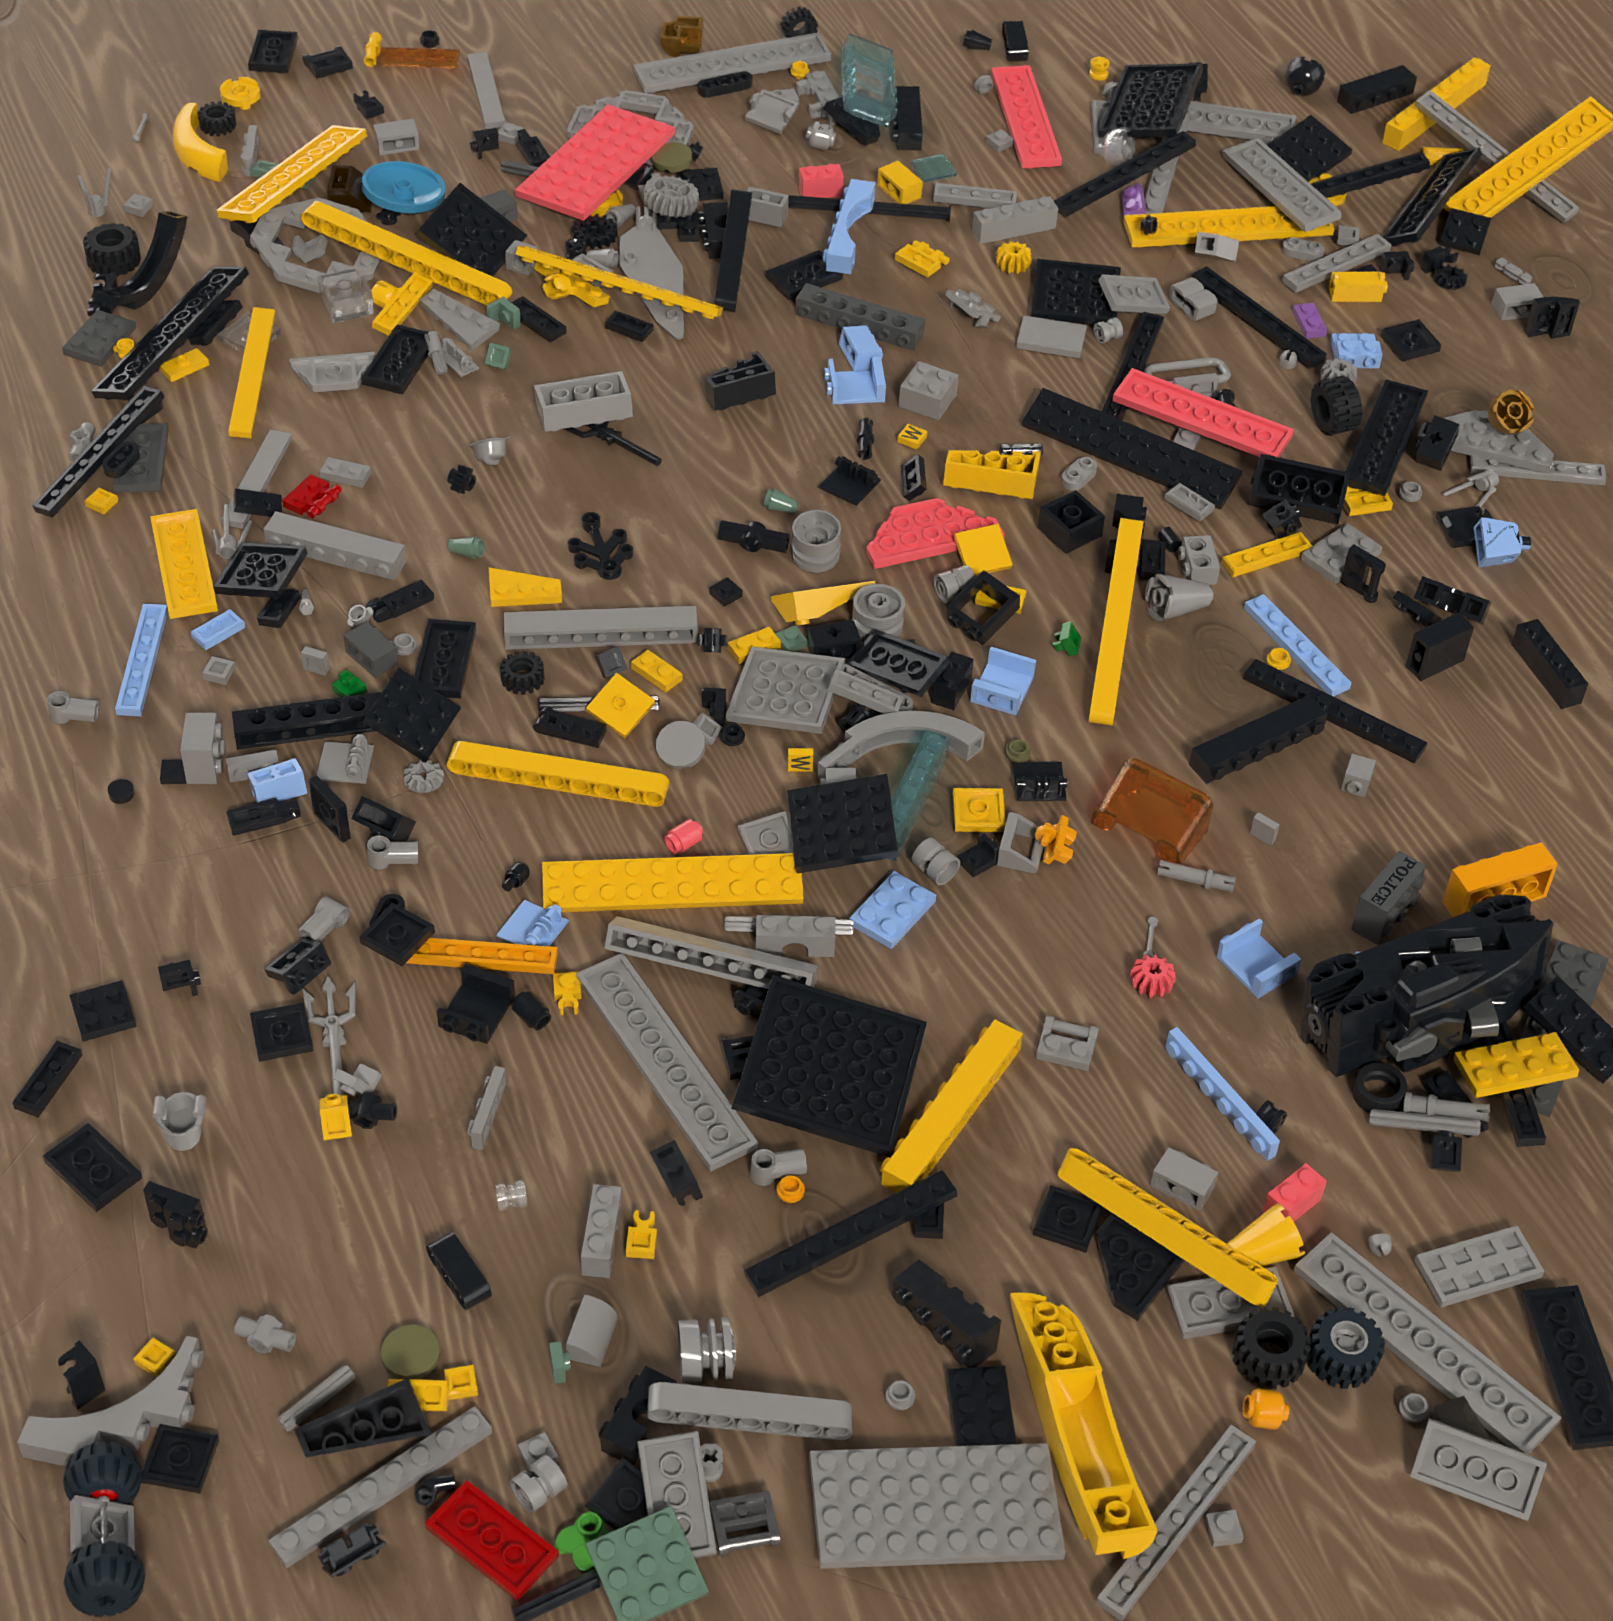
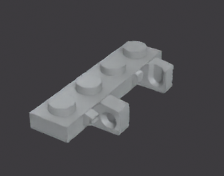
M815 71L805 74L804 80L796 82V92L798 96L801 94L814 95L817 103L809 104L808 110L811 119L826 117L830 125L840 124L823 109L826 102L839 98L824 71Z

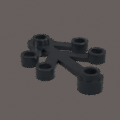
M594 512L585 513L582 516V527L587 533H590L595 546L584 543L579 538H571L568 541V550L571 553L585 552L600 558L601 562L588 558L584 553H579L574 556V565L578 569L586 567L595 569L599 572L600 577L606 580L617 579L622 573L620 565L624 560H629L633 557V547L629 544H624L627 541V532L624 529H616L611 539L605 545L599 531L601 526L600 516ZM618 544H624L620 546L619 553L611 559L609 555Z

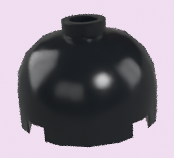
M1296 57L1290 61L1285 73L1286 85L1297 95H1312L1320 89L1325 79V70L1316 60L1311 59V61L1304 60L1305 57Z

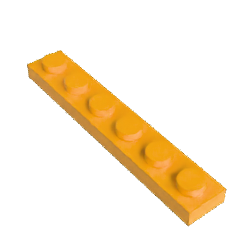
M429 938L406 964L461 968L468 964L488 970L554 974L558 958V947Z

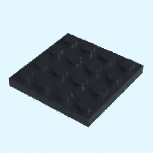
M461 183L454 188L415 234L441 255L492 277L505 264V251L515 240L523 242L527 237V234Z
M1037 259L1031 317L1092 325L1102 321L1106 323L1108 319L1117 318V311H1112L1098 280L1102 274L1120 276L1121 267Z
M887 774L787 790L797 874L899 857Z

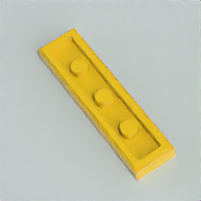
M1302 532L1223 556L1221 563L1232 577H1236L1301 556L1304 551L1312 547V544Z

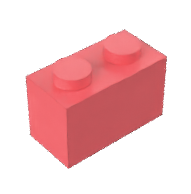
M840 164L799 168L798 188L801 196L821 198L843 196L844 176Z
M1306 1163L1268 1193L1263 1213L1279 1203L1285 1208L1280 1211L1284 1218L1290 1216L1294 1222L1321 1201L1327 1181Z

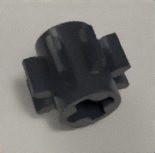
M460 464L458 468H452L447 478L448 483L452 484L450 489L465 494L466 490L471 491L476 483V476L472 474L473 469Z
M704 628V634H698V646H703V652L721 653V646L727 647V635H722L721 628Z

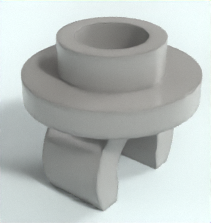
M1112 81L1103 87L1104 90L1101 94L1104 97L1107 96V101H1111L1118 82L1114 83Z

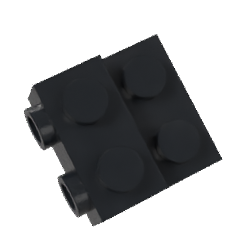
M148 1181L143 1192L151 1222L160 1228L167 1227L170 1240L175 1244L196 1249L199 1244L205 1241L208 1233L200 1199Z

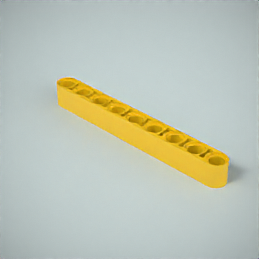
M458 741L453 744L446 764L451 772L458 775L653 807L664 804L670 784L669 779L660 773L465 741Z
M1075 1148L1068 1149L1057 1173L1060 1179L1248 1302L1259 1307L1267 1305L1278 1283V1278L1273 1273L1087 1153Z

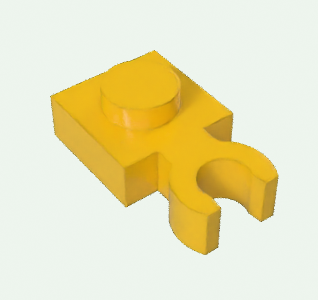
M578 972L553 974L555 1001H559L558 1010L560 1015H564V1008L567 1006L574 1009V1015L579 1012L577 999H581V985L576 977Z
M635 1210L633 1214L635 1227H628L626 1257L654 1259L657 1240V1229L653 1228L655 1225V1213L650 1211L649 1219L641 1220L639 1218V1210Z

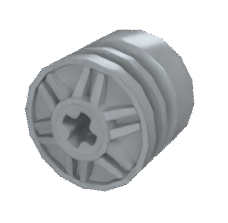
M810 510L800 514L794 520L792 526L793 561L799 568L807 572L819 573L832 569L839 562L840 521L833 514L822 510Z
M721 1317V1331L715 1330L714 1318H709L707 1332H701L698 1319L678 1320V1345L682 1384L701 1382L703 1368L710 1369L713 1381H718V1367H723L725 1380L733 1379L736 1347L729 1317Z

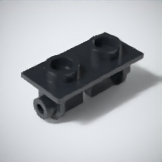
M373 1522L369 1525L364 1523L348 1533L347 1536L351 1542V1545L348 1547L343 1538H340L322 1548V1553L318 1557L324 1566L322 1567L323 1571L331 1577L341 1576L352 1569V1565L358 1561L376 1556L380 1551L379 1549L387 1545L384 1540L375 1536L379 1533L376 1525Z

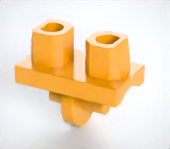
M1064 815L1060 817L1059 823L1056 825L1045 823L1035 831V838L1045 847L1043 862L1048 865L1054 860L1066 864L1073 856V850L1064 844L1070 846L1076 838L1077 831L1068 827L1069 818Z

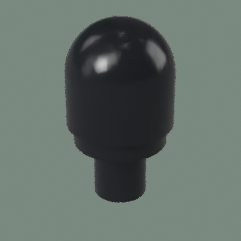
M523 862L514 863L505 873V882L502 884V888L509 892L512 888L522 886L529 878V867Z

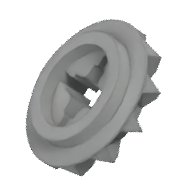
M419 760L418 764L410 763L409 768L404 769L403 778L405 785L410 790L418 793H427L441 786L444 780V773L439 763L433 764L431 760L423 763ZM421 772H425L427 775L426 780L420 775Z

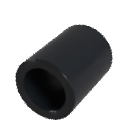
M1165 527L1158 533L1159 540L1166 542V548L1169 552H1176L1178 547L1182 546V541L1170 527Z

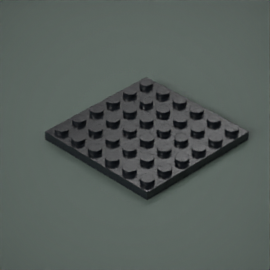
M773 975L731 1109L891 1158L927 1022Z

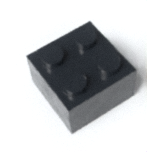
M1075 490L1040 507L1038 528L1068 554L1102 537L1105 515Z

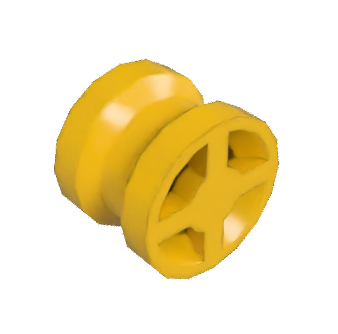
M1104 57L1092 58L1090 61L1092 69L1089 71V76L1099 81L1107 79L1109 75L1107 69L1110 66L1109 60Z

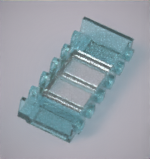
M850 33L842 48L841 81L843 110L850 112L851 115L886 128L890 120L895 119L898 110L896 108L897 98H895L896 88L894 87L896 78H894L895 68H893L895 59L893 58L892 49Z

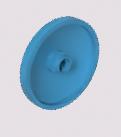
M403 161L382 162L368 168L362 177V191L364 195L374 204L391 211L401 213L426 212L438 207L445 198L446 186L443 179L431 169L419 164Z

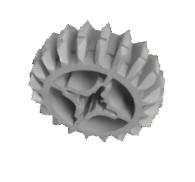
M674 176L653 177L646 182L643 189L644 204L648 206V209L653 210L654 213H660L661 216L667 215L668 217L674 216L675 218H678V216H689L695 212L699 202L698 189L694 187V184Z

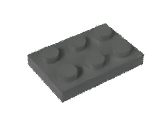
M96 310L62 347L63 355L102 367L114 353L113 347L117 341L128 338L136 329L135 321Z

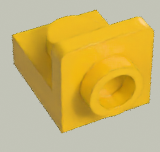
M329 1094L319 1099L324 1140L351 1137L347 1095Z

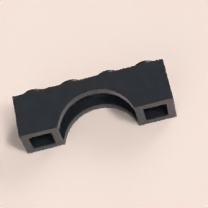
M1116 494L1112 526L1119 529L1120 518L1145 521L1147 507H1143L1144 497ZM1143 522V528H1142V535H1141V536H1143V532H1144V526H1145V523H1144V522ZM1141 538L1139 552H1141L1143 538ZM1117 539L1109 540L1105 573H1112ZM1140 554L1138 555L1137 568L1139 567Z

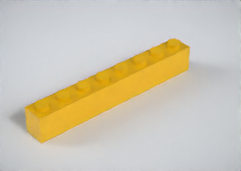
M1474 57L1431 89V91L1455 109L1486 85L1491 65ZM1415 101L1387 122L1382 143L1400 151L1436 122L1415 106Z
M996 1019L989 1028H983L975 1046L971 1045L968 1048L965 1060L962 1064H956L951 1073L950 1080L948 1082L944 1081L941 1084L935 1100H930L926 1104L923 1116L920 1120L915 1119L913 1121L908 1136L905 1139L901 1138L893 1156L891 1158L887 1157L880 1168L882 1186L898 1193L927 1178L1021 1050L1023 1033Z

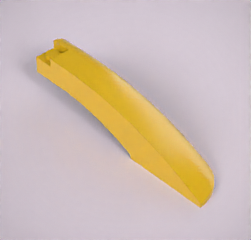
M1010 1293L1019 1342L1039 1417L1058 1475L1084 1540L1089 1539L1095 1555L1120 1552L1123 1559L1138 1555L1152 1544L1158 1529L1126 1456L1102 1377V1367L1086 1331L1078 1317L1063 1304L1058 1307L1053 1303L1047 1302V1297L1038 1294Z

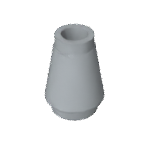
M630 203L611 207L606 213L607 220L612 218L613 223H617V227H620L635 215L636 209Z
M612 248L589 250L586 255L610 270L617 268L619 263V253Z

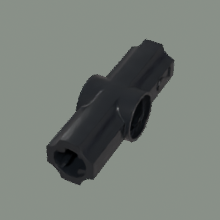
M721 520L718 540L741 544L749 552H757L762 548L786 553L790 534L768 530L762 523L757 521L743 525Z

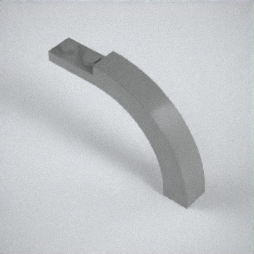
M899 711L866 719L845 731V742L840 743L833 752L819 760L817 779L820 781V778H825L826 768H847L858 758L874 749L899 743H920L939 747L959 756L967 762L983 750L985 732L963 720L934 712Z

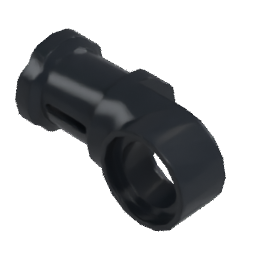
M857 703L851 708V712L846 717H842L839 720V727L845 733L846 730L854 725L880 715V712L876 710L868 712L865 708L866 706Z

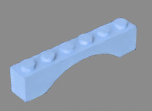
M851 179L849 187H845L844 199H841L840 212L837 211L836 224L832 226L827 249L824 250L823 262H826V271L844 274L852 273L855 263L856 244L851 240L848 230L856 220L871 212L875 200L876 182Z

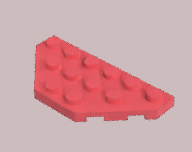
M938 498L897 506L890 512L888 520L884 521L873 542L870 541L866 554L873 568L878 569L958 551L954 539L955 533L999 523L996 518L990 516L986 518L977 516L973 510L961 506L956 508L948 506L944 500ZM1000 526V529H1001V532H1002V535H1003V538H1004L1005 533L1003 532V530H1002V528H1001V526Z

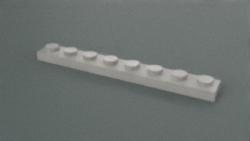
M1186 113L1179 133L1181 131L1187 132L1191 113ZM1164 136L1162 142L1169 138ZM1180 156L1154 169L1145 198L1146 214L1164 212Z
M474 1406L268 1540L269 1546L287 1569L491 1435L492 1427Z
M1230 1425L1155 1522L1158 1529L1155 1540L1140 1554L1127 1558L1097 1597V1605L1118 1620L1123 1621L1256 1445L1254 1439L1233 1425Z

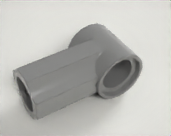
M62 691L53 692L47 697L49 717L53 723L64 724L70 720L97 722L99 701L70 698L67 693Z
M374 836L367 843L368 865L373 869L381 870L387 868L390 864H418V841H389L384 836Z
M330 897L322 898L316 906L315 914L298 930L299 937L321 942L334 928L340 929L346 924L350 916V909Z
M761 1149L752 1156L750 1178L753 1183L759 1186L770 1185L775 1178L807 1173L806 1156L802 1149L777 1153Z

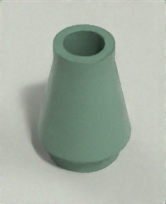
M775 488L774 490H768L763 506L768 507V510L795 514L799 501L790 498Z
M478 536L450 539L448 550L450 553L477 559V557L481 558L483 556L485 543Z

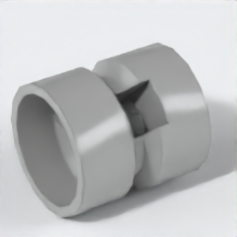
M968 565L955 568L952 572L946 571L935 575L934 588L940 601L944 604L952 602L975 579V575Z
M932 837L924 840L912 855V863L922 872H925L937 885H943L950 881L960 867V860L950 851L945 850V847Z
M543 1455L531 1464L530 1472L524 1470L509 1482L510 1488L518 1502L530 1513H534L547 1503V1497L554 1498L568 1486L561 1469L547 1455Z

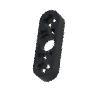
M747 71L703 79L698 83V94L701 97L710 98L747 90L752 87L753 76Z

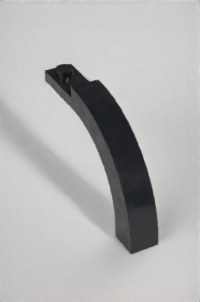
M171 211L159 212L150 248L138 271L125 284L96 292L95 301L102 302L103 306L108 308H116V306L121 305L134 310L150 301L162 287L174 265L183 240L188 216Z

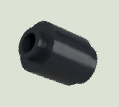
M532 991L521 992L514 998L512 1010L529 1028H534L538 1031L550 1022L551 1015L549 1014V1009Z

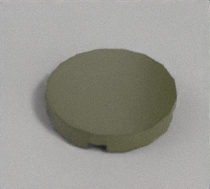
M678 142L665 143L651 156L655 168L663 172V169L669 170L671 173L688 168L693 159L691 149L687 145Z
M415 1324L401 1326L393 1330L385 1338L381 1347L382 1364L386 1371L396 1379L409 1378L411 1380H420L430 1375L439 1363V1341L436 1335L426 1327Z

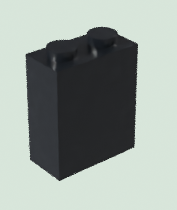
M1456 613L1414 633L1405 667L1420 681H1423L1464 661L1474 626L1460 613Z

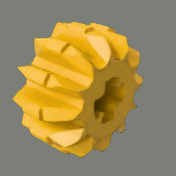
M1009 241L1008 244L1002 243V246L998 247L996 252L997 267L1001 268L1002 272L1008 271L1009 274L1015 273L1018 275L1019 272H1025L1031 264V249L1027 248L1026 244H1019V241L1016 243Z

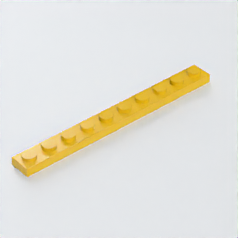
M525 245L517 246L515 255L522 256L521 260L534 263L535 260L541 262L542 267L548 269L557 267L562 269L561 272L567 275L580 274L582 275L581 279L593 282L596 279L602 281L601 285L613 288L615 285L621 287V291L628 294H634V292L641 293V297L647 300L657 298L662 300L661 304L674 307V304L682 306L681 310L694 313V310L702 312L701 316L714 319V317L722 315L723 307Z

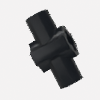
M364 1092L363 1095L358 1096L357 1101H348L350 1119H353L354 1124L363 1129H372L373 1126L378 1124V1120L395 1121L397 1104L394 1102H383L381 1097L372 1092Z

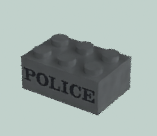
M1399 851L1361 895L1351 930L1377 945L1384 937L1388 939L1393 933L1397 921L1401 923L1408 913V908L1410 906L1415 907L1421 897V894L1418 892L1426 880V877L1423 876L1426 865Z

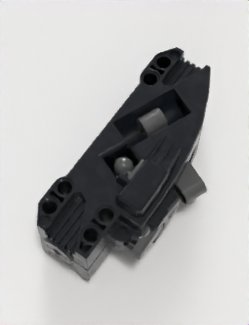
M1501 894L1472 905L1470 911L1360 953H1344L1319 962L1313 967L1306 978L1300 1038L1305 1044L1312 1042L1316 1045L1318 1044L1324 1054L1327 1053L1326 1056L1329 1058L1328 1069L1335 1077H1339L1387 1057L1403 1073L1410 1072L1441 1059L1481 1037L1498 1036L1499 1026L1502 1022L1508 1021L1533 996L1544 981L1553 922L1550 919L1544 921L1535 920V916L1531 915L1530 912L1531 901L1526 896Z

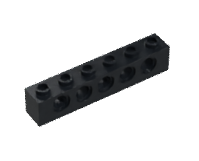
M381 692L232 711L237 750L375 732V730L362 722Z

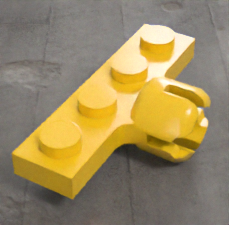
M535 262L534 270L544 275V280L548 282L544 283L542 288L544 294L550 297V299L558 300L566 298L570 294L577 296L592 307L609 303L610 296L604 293L601 288L581 279L575 273L573 276L562 273L560 268L548 269L542 267L541 262Z
M415 272L400 288H396L384 280L377 281L371 290L372 298H370V302L382 308V311L372 321V328L389 336L397 324L401 325L419 304L420 299L430 291L433 281Z

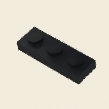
M524 296L512 302V304L520 309V322L550 343L567 333L564 324Z
M223 301L219 308L214 310L208 316V319L196 329L195 333L188 337L190 344L206 346L212 343L213 338L223 331L228 322L234 319L243 308L240 301Z
M56 1041L12 1102L14 1109L39 1118L81 1059V1049Z

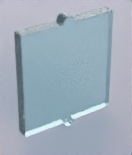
M944 154L911 160L915 174L919 175L923 183L955 177L957 174L952 167V162H949Z

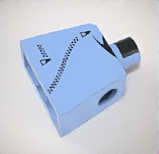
M1481 518L1473 527L1479 567L1512 563L1521 554V550H1529L1531 547L1530 536H1519L1516 523Z

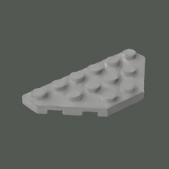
M1473 410L1444 418L1460 424L1459 434L1451 451L1466 455L1474 454L1478 455L1477 457L1492 459L1543 473L1549 472L1554 453L1529 429L1514 435L1499 433L1491 426L1488 420V411ZM1422 423V426L1417 435L1416 443L1419 440H1423L1425 434H1423V430L1426 423Z

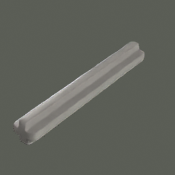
M1376 1109L1371 1110L1369 1119L1370 1124L1374 1126L1452 1132L1454 1134L1478 1136L1481 1122L1476 1119Z

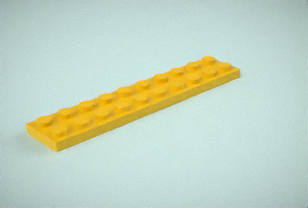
M1590 96L1455 193L1448 200L1444 209L1448 213H1450L1451 208L1490 218L1613 130V114Z
M342 126L329 127L217 209L218 218L228 219V221L241 220L246 223L256 222L259 217L268 213L271 208L280 204L283 199L292 195L295 190L304 186L307 181L315 178L319 172L327 169V166L336 162L339 157L348 153L351 148L359 145L367 137L366 129Z
M1277 206L1124 215L1123 220L1132 248L1196 244L1198 232L1218 234L1242 242L1291 237H1322L1333 235L1335 229L1333 224L1330 223L1304 232ZM1150 215L1157 218L1158 226L1155 234L1146 236L1144 231H1141L1140 226L1142 219Z
M794 853L542 862L543 910H547L549 906L554 904L560 906L562 912L803 904L804 900L802 873L797 874Z

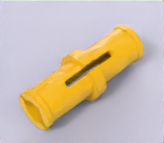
M377 32L370 34L369 42L365 46L364 64L368 67L376 65L377 56L381 52L380 43L382 36Z

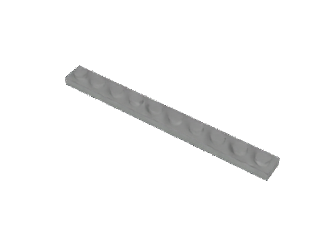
M1431 90L1416 100L1415 106L1466 147L1469 149L1480 147L1482 151L1480 158L1493 167L1511 154ZM1542 180L1526 192L1528 196L1562 223H1566L1576 215L1580 208L1545 180Z

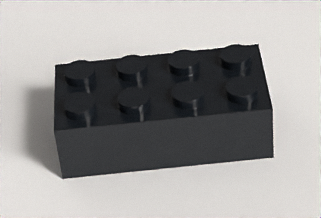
M1260 454L1249 505L1270 510L1274 505L1286 499L1291 506H1297L1301 512V517L1338 525L1351 473Z

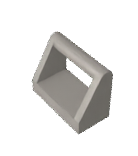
M1009 812L999 848L997 866L1036 873L1044 847L1035 838V831L1039 826L1020 814ZM1016 834L1035 838L1030 860L1012 849Z

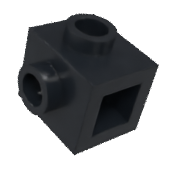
M1286 499L1262 514L1268 529L1277 539L1289 536L1302 527L1299 519L1302 516L1296 505L1291 506Z

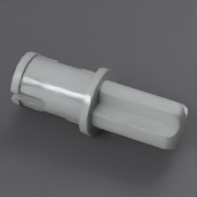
M437 331L428 332V334H425L429 349L428 356L432 358L436 374H446L448 368L444 358L445 349L441 346L439 334Z

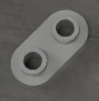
M1296 237L1286 239L1282 248V252L1286 256L1308 261H1316L1323 258L1325 251L1324 246L1317 241H1307Z
M1090 457L1077 459L1063 472L1062 486L1071 491L1080 490L1096 475V461Z

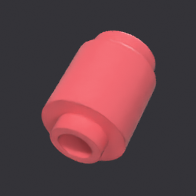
M688 819L668 831L664 837V842L673 854L683 853L702 841L703 829L698 822Z

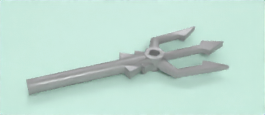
M327 976L322 988L327 998L328 1016L326 1018L314 1017L312 1008L314 998L303 988L302 993L308 1022L325 1027L322 1044L323 1047H329L333 1093L342 1096L345 1095V1092L339 1089L342 1084L334 1080L333 1076L337 1069L342 1070L340 1046L346 1044V1039L343 1037L344 1032L340 1025L354 1018L356 1013V982L353 983L345 994V997L349 999V1012L337 1017L333 1000V993L336 991V987Z

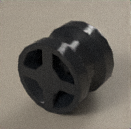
M571 238L566 241L567 259L572 260L581 253L587 255L585 252L587 246L583 239Z
M1267 1100L1256 1113L1274 1134L1281 1128L1287 1118V1112L1283 1109H1276L1274 1103L1270 1100Z

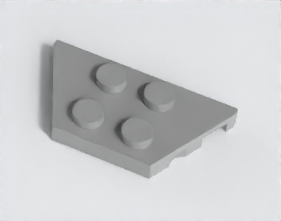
M375 352L289 359L290 368L313 393L358 389L361 385V377L375 358Z

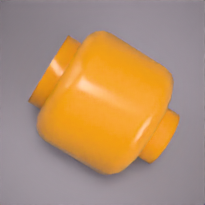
M1257 1388L1250 1395H1246L1243 1403V1416L1248 1419V1423L1252 1427L1276 1430L1283 1421H1287L1289 1404L1285 1403L1284 1397L1280 1392Z

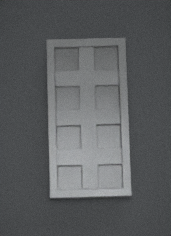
M1518 1225L1418 1254L1414 1260L1440 1308L1542 1278L1545 1272Z

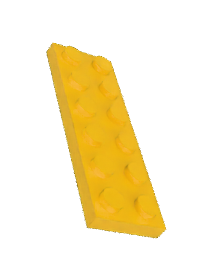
M197 509L150 516L170 619L218 611Z

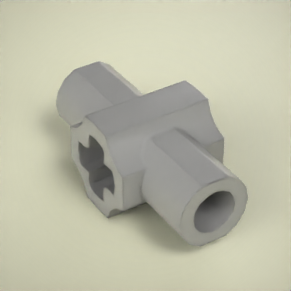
M82 423L80 428L71 432L72 449L69 454L71 462L93 441L92 438L95 433V426L93 424Z
M267 1314L260 1316L257 1321L241 1316L234 1328L235 1335L246 1338L248 1346L262 1354L270 1353L273 1347L290 1352L296 1342L295 1333L283 1330V1323Z

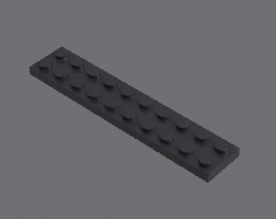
M213 266L91 390L94 398L106 400L120 399L124 401L131 399L134 393L141 386L145 385L147 380L159 370V367L169 360L172 354L184 344V341L195 333L196 329L208 319V316L219 308V305L231 295V292L243 283V280L249 275L247 268Z
M1042 388L1022 420L1023 427L1170 489L1181 483L1213 503L1215 508L1220 510L1242 476V470L1046 388Z

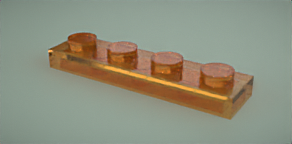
M381 47L379 65L458 68L460 51L459 49Z

